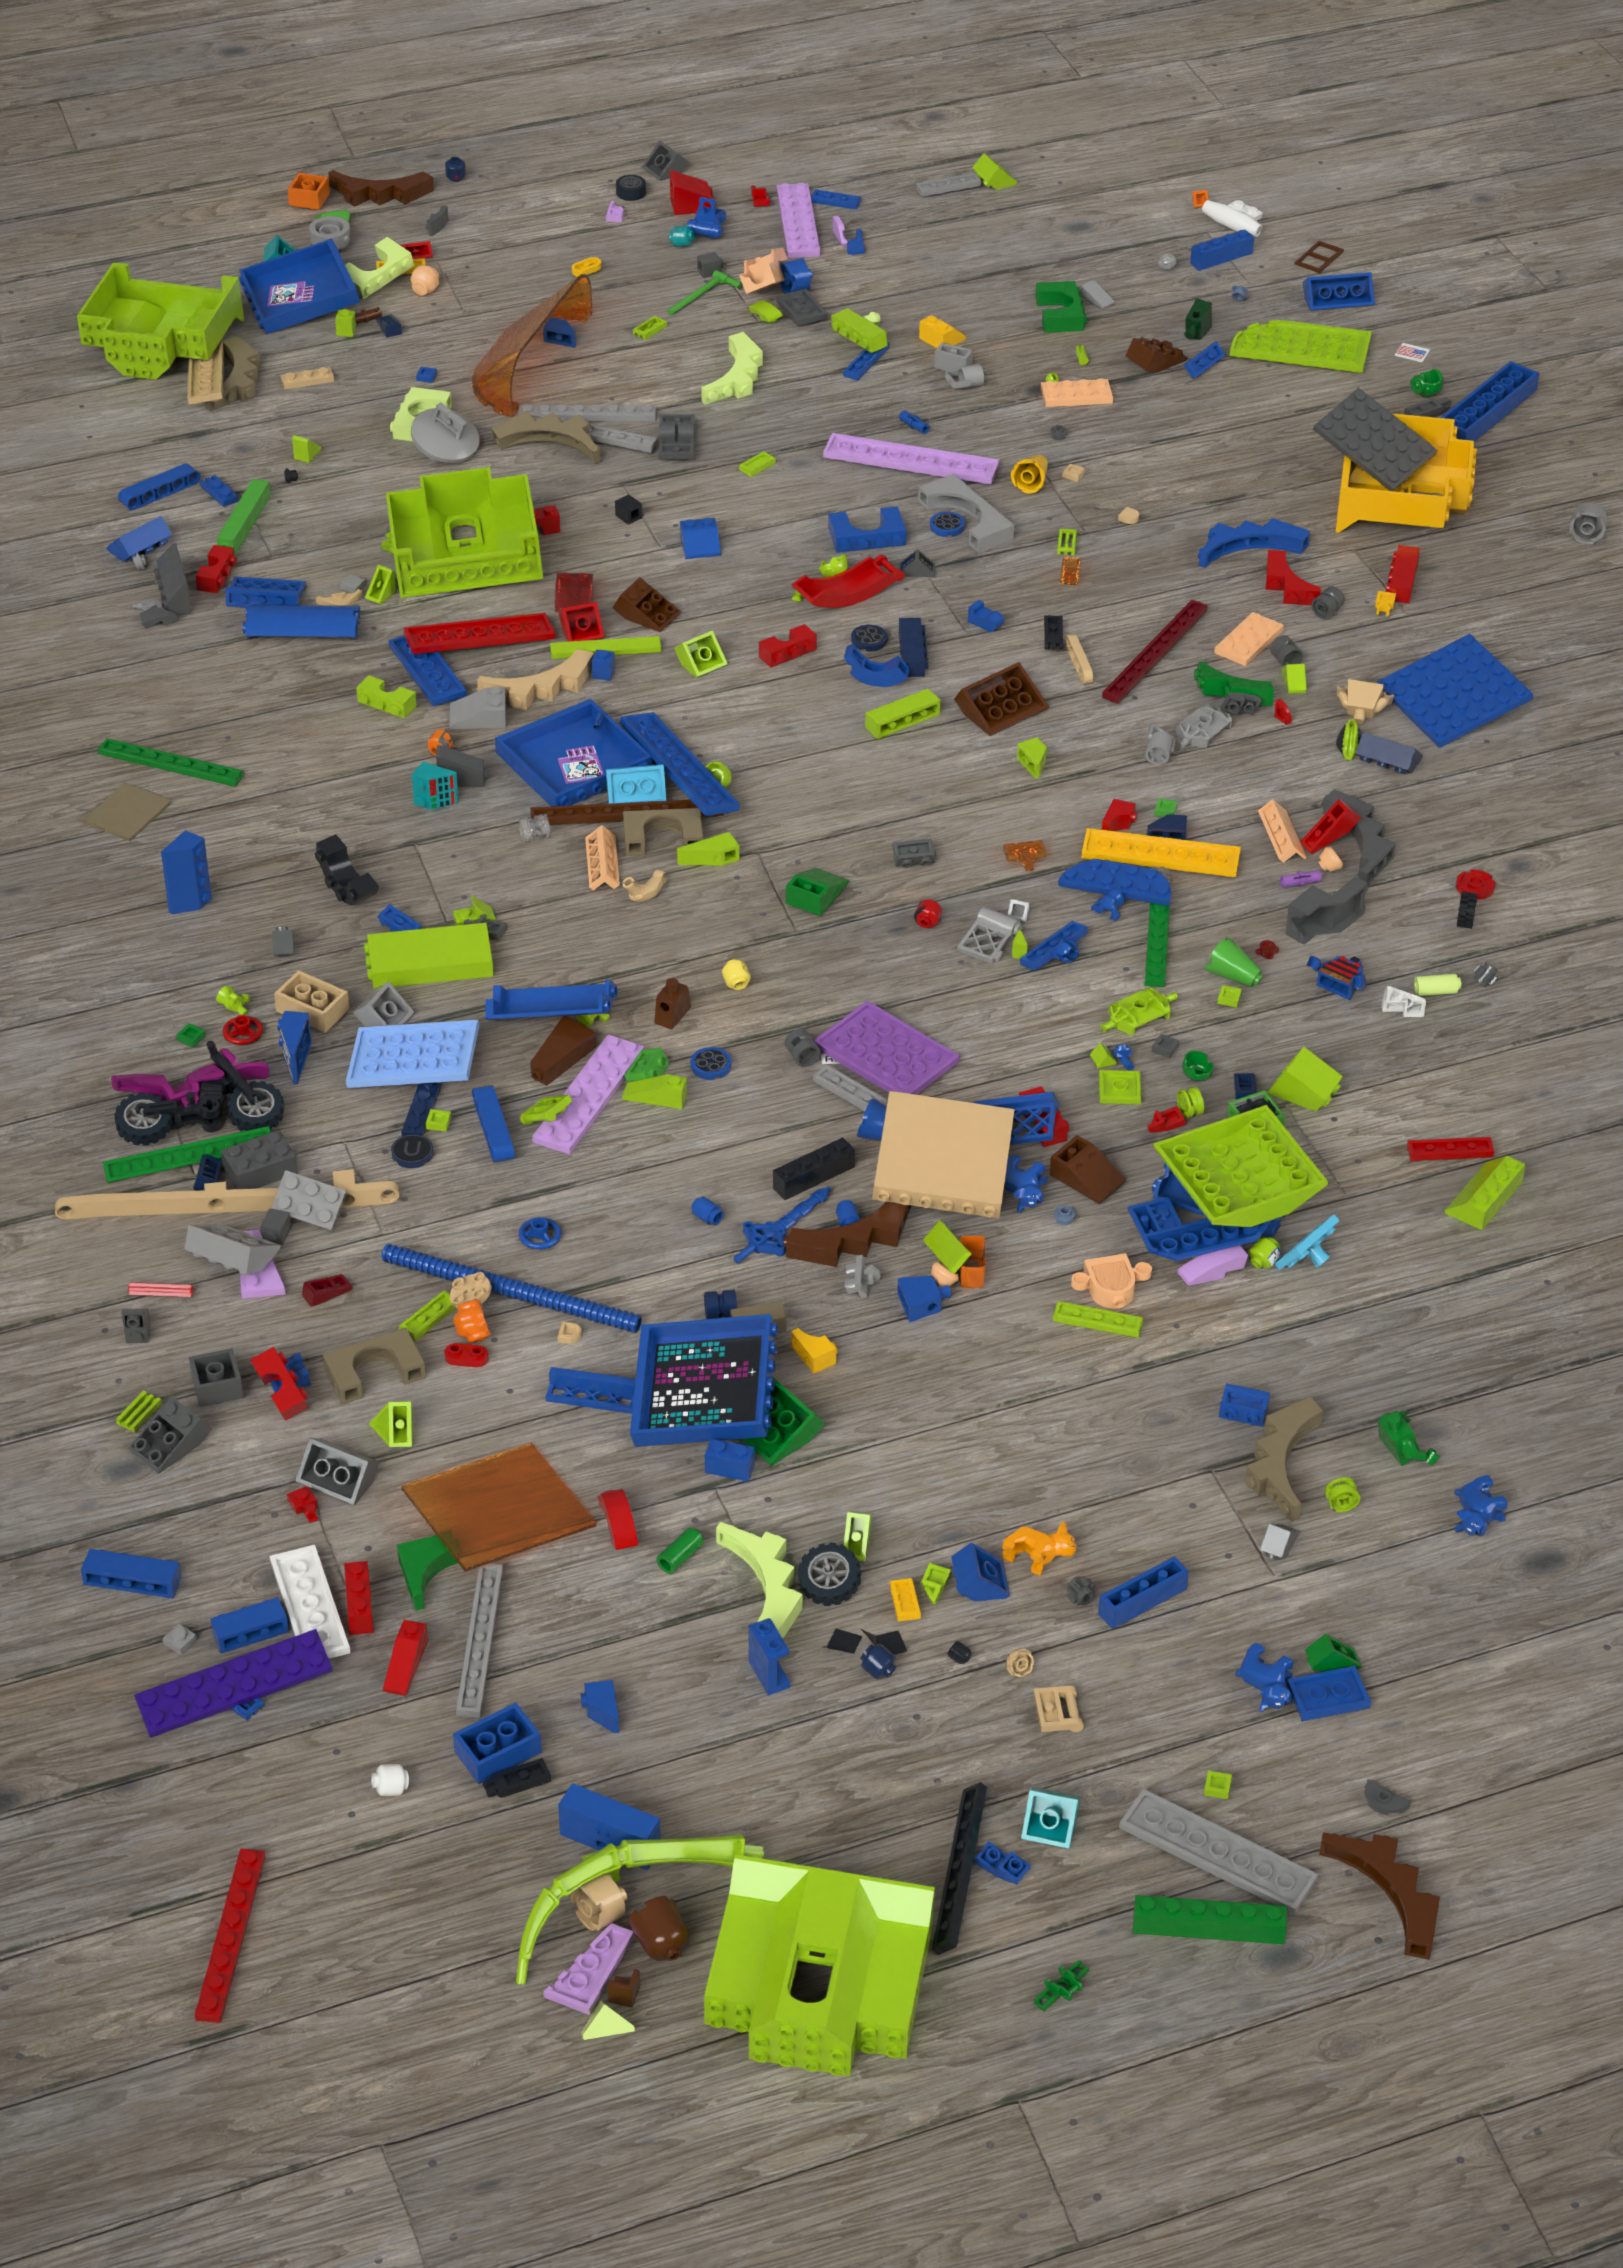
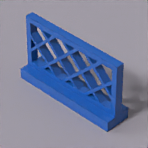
M235 576L230 587L225 589L226 606L249 607L251 604L299 605V600L306 587V581Z
M1054 1092L974 1101L976 1104L1015 1109L1013 1123L1016 1121L1020 1125L1011 1132L1010 1145L1053 1140L1056 1111H1059V1103ZM1050 1112L1044 1119L1039 1117L1041 1113ZM1030 1114V1116L1024 1121H1021L1019 1119V1117H1021L1022 1115ZM1034 1119H1037L1039 1123L1035 1127L1030 1128L1028 1125ZM1044 1126L1048 1128V1132L1045 1134L1037 1133ZM1024 1128L1029 1131L1024 1136H1017Z

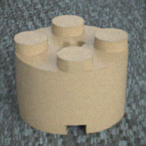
M610 1874L595 1878L570 1894L572 1904L577 1903L579 1910L576 1911L579 1920L591 1931L595 1929L599 1931L625 1915L624 1901L627 1900V1894L622 1887L616 1885Z

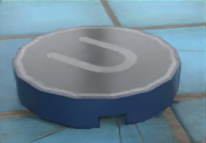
M417 1134L402 1136L391 1147L392 1159L394 1162H398V1165L405 1168H419L423 1166V1163L431 1161L434 1155L432 1142L428 1138Z

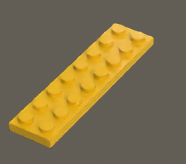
M1087 828L1081 858L1236 877L1241 847Z

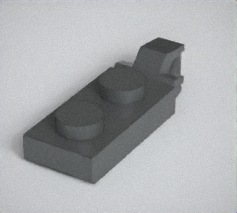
M1447 397L1439 400L1432 398L1407 407L1404 414L1424 417L1434 416L1450 409V399Z

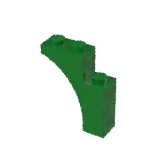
M1198 662L1197 669L1194 670V680L1197 681V687L1200 688L1202 695L1223 696L1226 698L1228 693H1246L1259 696L1261 698L1259 706H1272L1274 687L1271 681H1257L1231 676L1212 668L1205 662Z

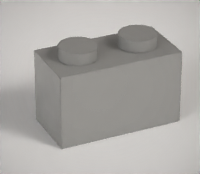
M941 343L935 350L936 369L948 371L972 365L973 350L946 343Z

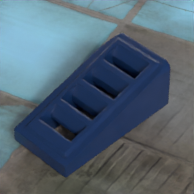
M392 314L376 318L386 337L402 334L401 323Z
M1254 1073L1234 1074L1235 1100L1257 1093Z
M205 1154L202 1155L193 1187L194 1190H205L204 1184L218 1182L222 1160Z

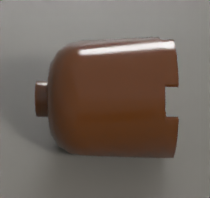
M665 1895L655 1897L646 1901V1907L638 1913L634 1910L629 1916L628 1923L644 1951L651 1959L656 1961H673L681 1956V1952L688 1945L689 1931L673 1898L668 1900Z

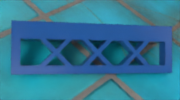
M551 1367L546 1401L632 1414L636 1379ZM554 1389L564 1390L565 1393L562 1395H554L553 1391ZM578 1393H585L587 1395L582 1399L575 1397ZM600 1396H606L609 1399L602 1402L598 1401L596 1398ZM622 1399L631 1400L630 1405H623L618 1401Z

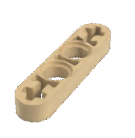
M1066 635V648L1081 683H1093V672L1077 635Z

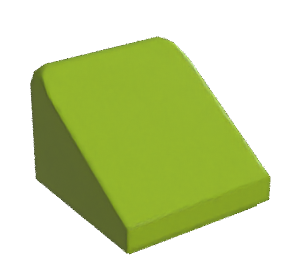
M1018 930L1013 941L1012 956L1013 958L1020 959L1027 953L1028 946L1022 931Z

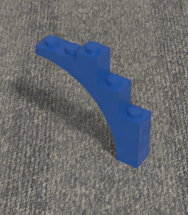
M1274 518L1267 524H1264V526L1246 520L1237 528L1217 523L1209 530L1207 544L1199 550V566L1206 568L1214 560L1224 555L1246 549L1269 548L1302 554L1309 546L1310 531Z

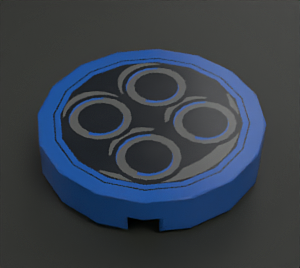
M944 511L934 514L930 518V529L936 535L942 537L951 535L952 537L964 531L965 520L958 513Z
M707 1047L697 1050L692 1055L690 1065L696 1076L706 1080H715V1077L720 1076L722 1078L730 1072L731 1057L720 1048Z

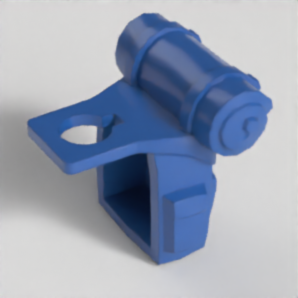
M700 198L699 210L696 211L695 219H690L687 223V226L694 231V235L707 236L711 239H719L721 236L722 226L720 224L726 220V212L723 209L715 208V199ZM709 202L711 207H703V203Z

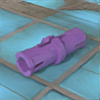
M1320 870L1305 873L1298 871L1297 874L1282 875L1280 877L1282 888L1297 885L1303 887L1305 884L1319 883L1322 880Z

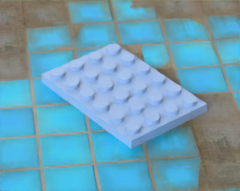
M478 1020L359 1027L346 1078L347 1088L468 1080L479 1031Z

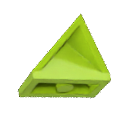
M411 1401L388 1402L369 1422V1425L389 1447H412L413 1415Z

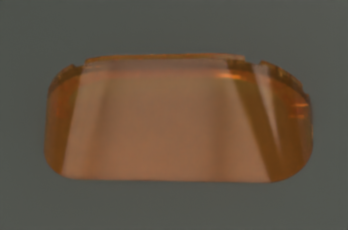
M581 274L511 324L479 362L472 374V389L476 398L484 406L490 405L493 407L494 412L513 417L519 409V404L512 401L513 375L518 358L544 323H547L550 317H564L565 320L586 322L592 315V289L590 279L586 274Z

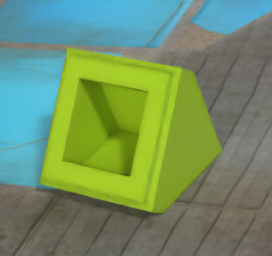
M1101 1042L1090 1053V1057L1097 1069L1117 1064L1110 1050Z

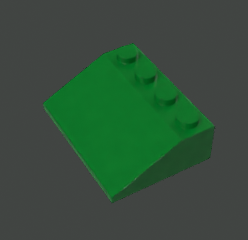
M774 1377V1390L770 1394L773 1400V1408L769 1409L771 1427L768 1428L767 1437L742 1439L748 1446L755 1447V1452L771 1466L810 1442L825 1426V1423Z

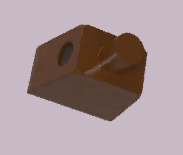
M675 978L666 980L665 987L656 997L655 1024L672 1030L691 1008L687 985L679 983Z

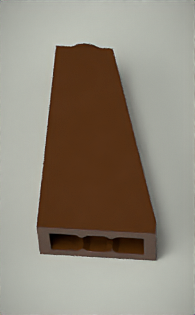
M563 1016L531 1060V1077L545 1086L549 1085L596 1048L595 1032L568 1016Z

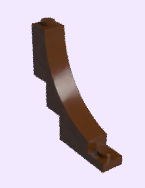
M885 1202L869 1216L837 1228L817 1230L791 1228L789 1236H785L783 1246L786 1247V1258L836 1267L842 1252L867 1257L872 1243L897 1247L912 1205Z

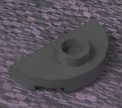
M1369 1779L1367 1780L1364 1794L1368 1800V1805L1376 1812L1385 1815L1397 1812L1403 1813L1410 1807L1411 1802Z

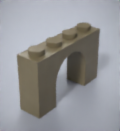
M699 808L623 811L626 856L645 855V837L656 830L665 829L678 833L682 837L683 846L703 840Z
M406 1328L322 1354L324 1370L342 1405L363 1398L361 1381L356 1371L361 1365L370 1361H385L395 1366L405 1385L426 1379L425 1363Z

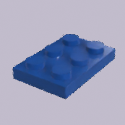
M1355 1666L1287 1679V1687L1291 1692L1293 1702L1302 1722L1369 1709L1371 1706L1370 1698Z

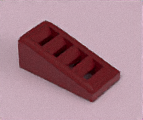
M343 1274L305 1281L302 1296L312 1307L352 1290V1285Z

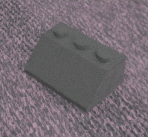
M310 1438L295 1481L356 1505L373 1483L379 1461L322 1438Z

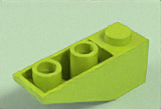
M730 832L677 848L678 865L723 866L739 861V844Z

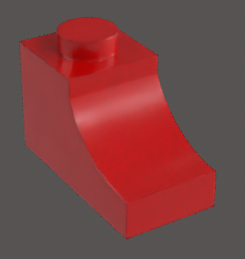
M1113 799L1102 820L1101 830H1129L1132 823H1136L1137 820L1136 804Z

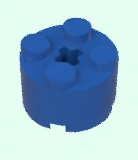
M804 258L780 264L785 281L780 282V285L785 294L802 289H807L808 291L811 289L810 279L813 278V273L811 269H808Z

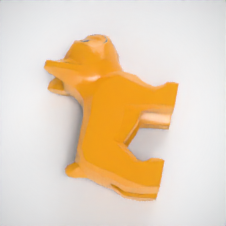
M1062 1522L1053 1534H1045L1022 1526L1005 1538L1002 1554L1003 1559L1013 1563L1015 1555L1026 1551L1030 1558L1034 1560L1031 1572L1041 1576L1043 1567L1046 1564L1050 1563L1056 1556L1072 1557L1077 1550V1545L1075 1544L1074 1537L1067 1531L1066 1522Z

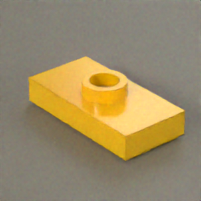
M913 1579L889 1581L897 1621L921 1619Z

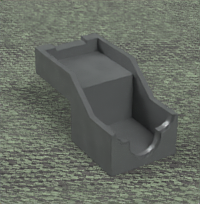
M1355 876L1333 895L1312 885L1289 904L1285 934L1305 945L1316 935L1341 933L1364 914V899L1368 883Z

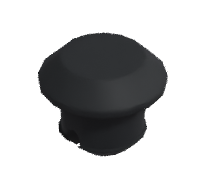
M286 468L284 471L285 481L290 484L291 481L298 479V473L296 470L289 471Z

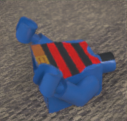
M1315 956L1309 957L1306 965L1318 972L1317 986L1348 1000L1352 999L1357 989L1363 991L1366 988L1365 975L1362 973L1363 966L1359 958L1354 956L1349 960L1342 956H1337L1333 960L1321 963L1319 958Z

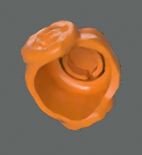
M475 1299L458 1305V1312L453 1318V1324L456 1327V1333L460 1337L467 1339L472 1344L481 1342L491 1335L483 1316L480 1300Z

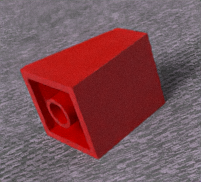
M669 170L670 201L674 215L696 214V211L699 210V200L701 197L715 199L712 188H709L707 181ZM704 202L703 207H711V204Z

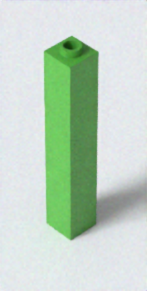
M252 479L217 537L218 546L234 548V555H236L271 496L269 481Z

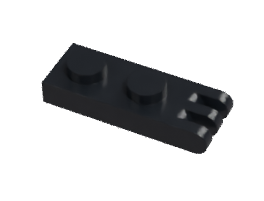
M1044 615V648L1046 650L1049 649V645H1052V650H1056V645H1059V650H1063L1062 616Z

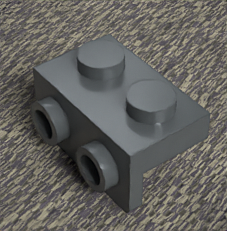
M931 839L893 842L892 847L896 867L908 868L918 864L927 866L935 862L936 852L933 851Z

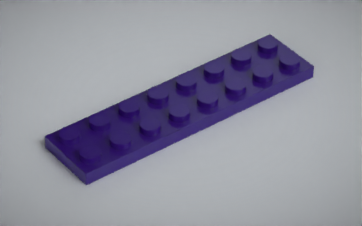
M317 1629L137 1693L134 1696L149 1737L152 1738L229 1710L236 1705L248 1703L254 1699H259L330 1673L333 1670Z

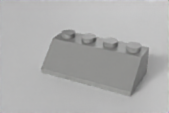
M221 1223L188 1225L184 1250L192 1252L195 1257H206L208 1262L222 1263L224 1268L238 1269L240 1274L252 1275V1272H260L266 1267L280 1250L281 1245Z

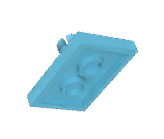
M663 764L606 769L609 803L666 801Z
M1333 1214L1275 1263L1276 1267L1279 1270L1286 1265L1290 1268L1306 1255L1316 1267L1323 1264L1330 1256L1323 1250L1320 1243L1336 1230L1333 1226L1339 1222V1219Z

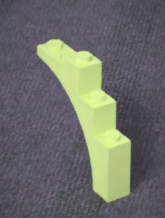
M744 332L729 336V352L735 359V363L730 371L715 382L701 387L702 402L705 405L732 396H736L739 399L753 394V381L758 380V367L763 366V351Z
M720 1522L716 1527V1543L732 1550L744 1559L755 1571L763 1586L766 1600L763 1612L757 1622L770 1618L781 1637L784 1638L803 1609V1594L790 1589L794 1583L795 1566L782 1562L786 1556V1539L769 1532H765L761 1538L753 1533L738 1529L733 1525Z

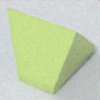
M600 2000L581 2031V2036L583 2040L633 2032L635 2029L629 2021Z

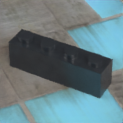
M842 1137L773 1170V1189L784 1200H787L855 1167V1149Z

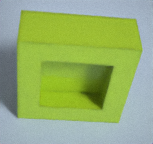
M1222 985L1217 1004L1237 1008L1242 989Z
M430 1109L426 1121V1129L447 1132L451 1120V1112Z
M1208 1770L1204 1796L1228 1800L1232 1774Z

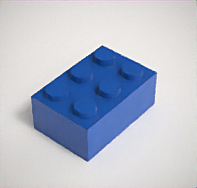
M516 1702L453 1733L454 1752L478 1784L490 1779V1776L494 1773L512 1768L542 1753L541 1734Z

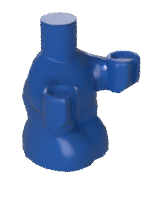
M1113 888L1102 898L1098 899L1091 906V910H1095L1098 914H1101L1103 911H1111L1110 919L1116 921L1120 918L1117 908L1124 904V896L1120 890Z

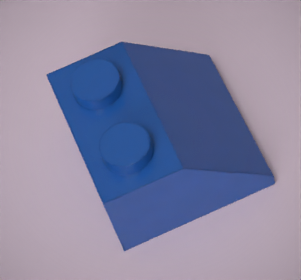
M715 518L680 521V540L685 559L721 556L718 527Z
M972 1542L951 1557L957 1584L956 1589L960 1595L972 1601L1006 1599L1010 1596L1003 1560Z

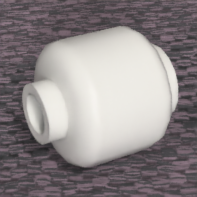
M400 1764L379 1765L376 1773H372L371 1776L372 1788H376L380 1796H399L408 1788V1771L404 1770Z

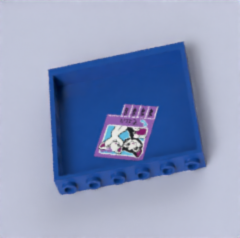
M333 239L239 270L241 274L239 277L240 284L243 287L260 329H264L266 334L360 303L357 289Z
M592 699L583 701L495 738L496 753L550 806L574 805L607 791L606 769L652 765V756ZM602 712L604 719L601 729L597 731L593 726L597 714Z

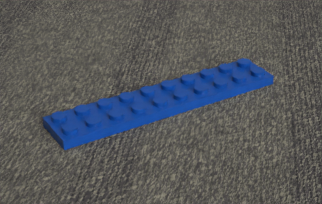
M654 712L620 716V724L652 756V759L657 764L664 765V772L705 816L739 811V802Z

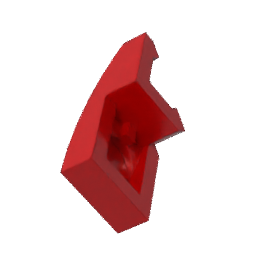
M751 185L754 207L770 206V199L766 194V188H756V186Z
M1175 1106L1161 1113L1156 1110L1151 1124H1148L1147 1127L1149 1133L1163 1132L1184 1126L1186 1121L1178 1106Z

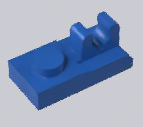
M391 904L378 915L381 925L388 926L391 932L421 929L422 926Z

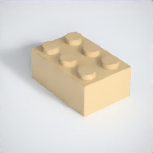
M299 970L274 993L276 1012L284 1014V1011L309 1013L310 1026L325 1033L349 1011L348 991Z

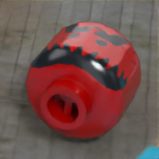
M922 900L914 913L915 922L923 928L935 927L942 915V908L934 900Z

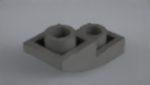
M441 206L439 212L436 214L432 213L429 220L427 219L426 229L429 231V236L440 232L448 223V206Z
M1228 693L1220 706V710L1236 715L1239 711L1253 715L1261 702V698L1246 693Z

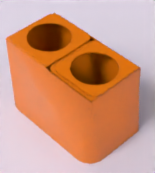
M962 1236L960 1241L971 1252L966 1261L974 1260L978 1262L979 1267H964V1263L960 1267L961 1288H983L986 1265L984 1236Z

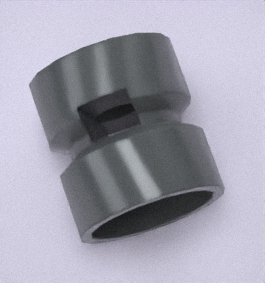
M1330 586L1312 601V610L1319 618L1327 619L1344 605L1345 597L1340 589Z
M1286 635L1277 637L1270 646L1271 654L1278 659V662L1283 667L1289 664H1300L1303 659L1302 651Z
M796 1029L789 1033L785 1039V1046L799 1066H811L819 1059L821 1051L807 1030Z

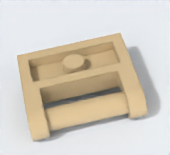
M1074 1686L1034 1689L1033 1696L1041 1732L1063 1730L1079 1732L1084 1728L1083 1721L1079 1718L1075 1699L1077 1693ZM1060 1698L1066 1700L1070 1718L1064 1719Z

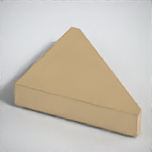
M358 589L355 593L346 594V592L331 594L332 597L326 598L317 596L316 603L320 605H353L362 596V590Z

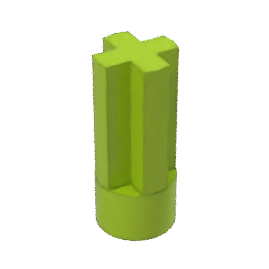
M1077 345L1076 354L1079 364L1086 365L1089 359L1085 346Z

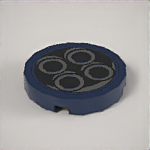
M861 625L852 631L851 642L859 650L863 648L869 652L877 651L885 646L887 633L882 627L877 625Z

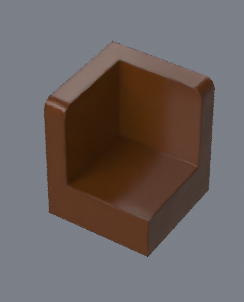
M634 1969L631 1979L615 1976L614 1981H609L607 1985L608 2002L633 2008L640 1989V1971Z

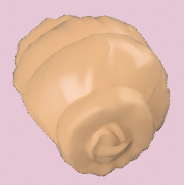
M426 265L418 266L411 275L413 291L420 296L434 292L439 285V273L437 270Z

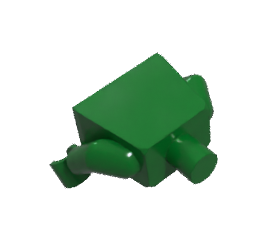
M1406 1411L1385 1413L1378 1419L1379 1438L1401 1466L1412 1460L1426 1461L1428 1464L1434 1465L1441 1457L1436 1454L1433 1448H1430L1427 1452L1419 1450L1415 1434L1408 1425L1411 1419L1406 1417Z

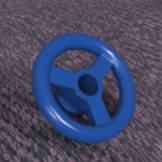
M537 1217L523 1223L518 1235L520 1241L529 1248L547 1249L560 1240L561 1228L555 1221L549 1218ZM548 1226H551L555 1231L552 1239L547 1235ZM535 1237L541 1239L544 1243H534L527 1238Z

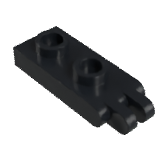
M540 1758L494 1773L482 1785L488 1797L498 1795L499 1798H503L551 1782V1775L544 1759Z

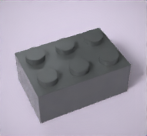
M280 1130L221 1150L223 1169L235 1189H256L280 1181L285 1170L298 1174L296 1155Z

